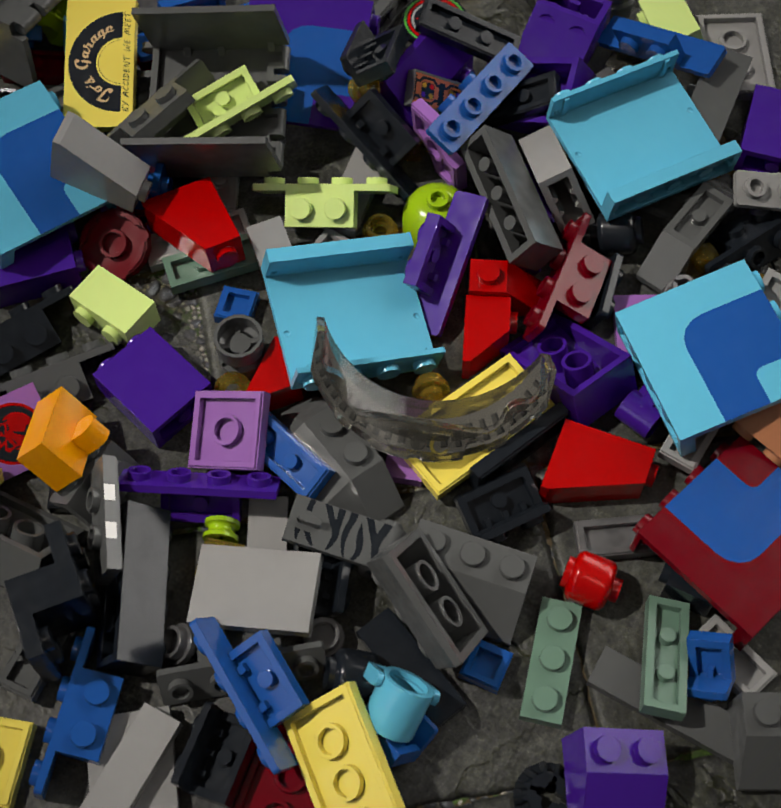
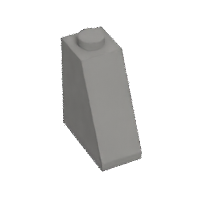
M68 111L52 141L50 177L130 212L134 211L138 201L145 203L153 185V182L148 180L150 166L81 117Z
M550 125L519 139L521 148L560 232L562 233L564 227L571 219L576 221L585 212L592 215L574 171ZM593 215L589 222V225L595 223Z

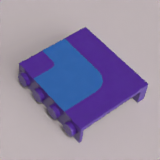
M250 0L249 5L275 4L290 38L289 45H286L291 48L290 71L288 74L277 75L288 76L291 74L298 86L292 90L294 94L288 99L287 106L275 108L287 110L286 124L339 131L338 125L317 109L316 101L311 96V93L316 88L328 85L350 109L368 91L369 84L359 88L352 77L345 73L340 57L357 23L365 21L374 36L379 34L380 15L375 13L374 1Z

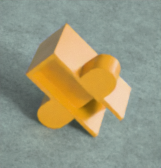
M61 386L37 402L16 460L58 492L82 477L88 455L99 449L106 442L110 431L96 419L97 416Z

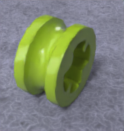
M224 515L206 517L204 525L208 530L203 533V541L213 545H237L239 537L235 532L240 529V521Z

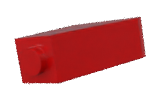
M209 176L147 199L145 203L141 202L150 230L210 272L231 267L235 263L246 260L240 234Z
M565 419L540 487V497L543 502H549V504L639 499L644 485L652 488L659 468V465L652 463L656 449Z

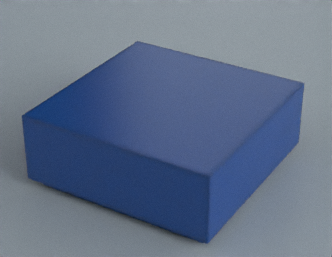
M224 285L214 313L215 323H220L226 317L239 314L254 318L260 302L259 292Z
M481 640L465 659L458 678L497 695L513 658V653Z

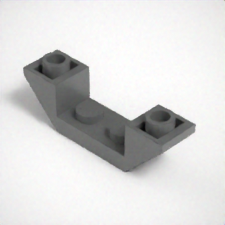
M718 180L703 182L663 229L635 278L660 294L668 282L674 280L679 275L686 274L691 257L720 222L723 224L728 223L740 209V207H735L733 204V189Z

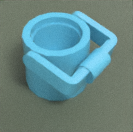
M369 661L363 677L371 685H374L375 688L366 704V709L376 733L392 741L400 743L410 742L429 705L436 706L438 704L440 691L410 671L398 667H387Z

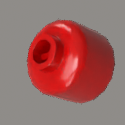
M582 551L577 557L570 555L559 586L565 588L564 595L569 601L598 611L605 606L607 600L613 603L616 602L623 580L616 577L618 567L614 561L588 551Z

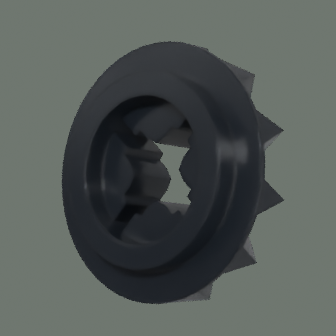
M541 761L526 767L514 786V807L542 808V805H540L542 797L537 795L534 790H545L553 780L556 782L554 786L556 788L555 796L560 798V801L566 803V805L561 802L559 804L552 802L549 808H567L563 765L561 763L555 764Z

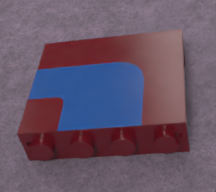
M742 436L730 446L726 442L722 443L710 456L709 459L712 463L705 469L701 465L696 467L685 479L684 483L687 486L680 493L676 489L669 492L658 505L662 510L654 517L647 513L632 529L636 536L629 546V549L634 552L641 544L648 545L737 628L733 633V644L739 651L781 610V469Z

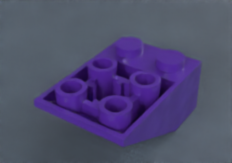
M537 0L521 36L522 39L518 50L525 57H580L588 64L599 45L598 40L609 23L613 2L609 0Z

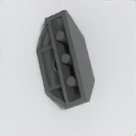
M312 394L281 413L280 422L336 471L315 500L378 521L390 519L404 509L405 505L383 458L358 428L337 409L332 401Z

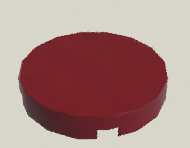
M111 208L110 210L93 215L84 225L79 239V248L82 250L85 266L91 272L97 265H100L121 280H127L138 274L148 262L152 249L151 234L145 222L134 213L120 208Z

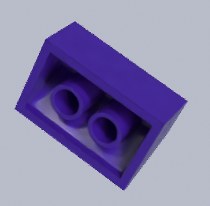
M421 33L400 57L394 75L383 82H379L380 94L413 130L411 107L404 105L408 70L418 69L461 83L471 72L475 74L473 70L474 56Z

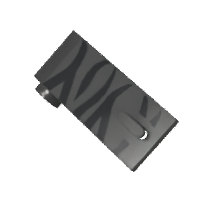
M296 494L282 541L357 565L359 575L374 581L371 570L366 563L381 550L407 535V533L402 530L403 526L396 521L389 519L378 521Z

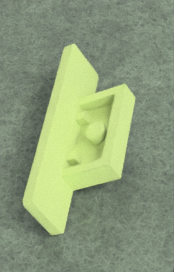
M242 65L192 95L195 102L187 109L198 129L184 137H224L232 131L230 126L242 119L244 122H249L263 113L261 108L272 101L275 104H279L289 99L294 94L292 90L298 85L290 74L260 92L247 67Z
M264 177V183H253L252 191L264 194H285L284 227L357 229L358 194H398V187L388 184V178L367 177L366 184H353V178L332 177L331 184H319V178L298 177L297 183H285V178Z

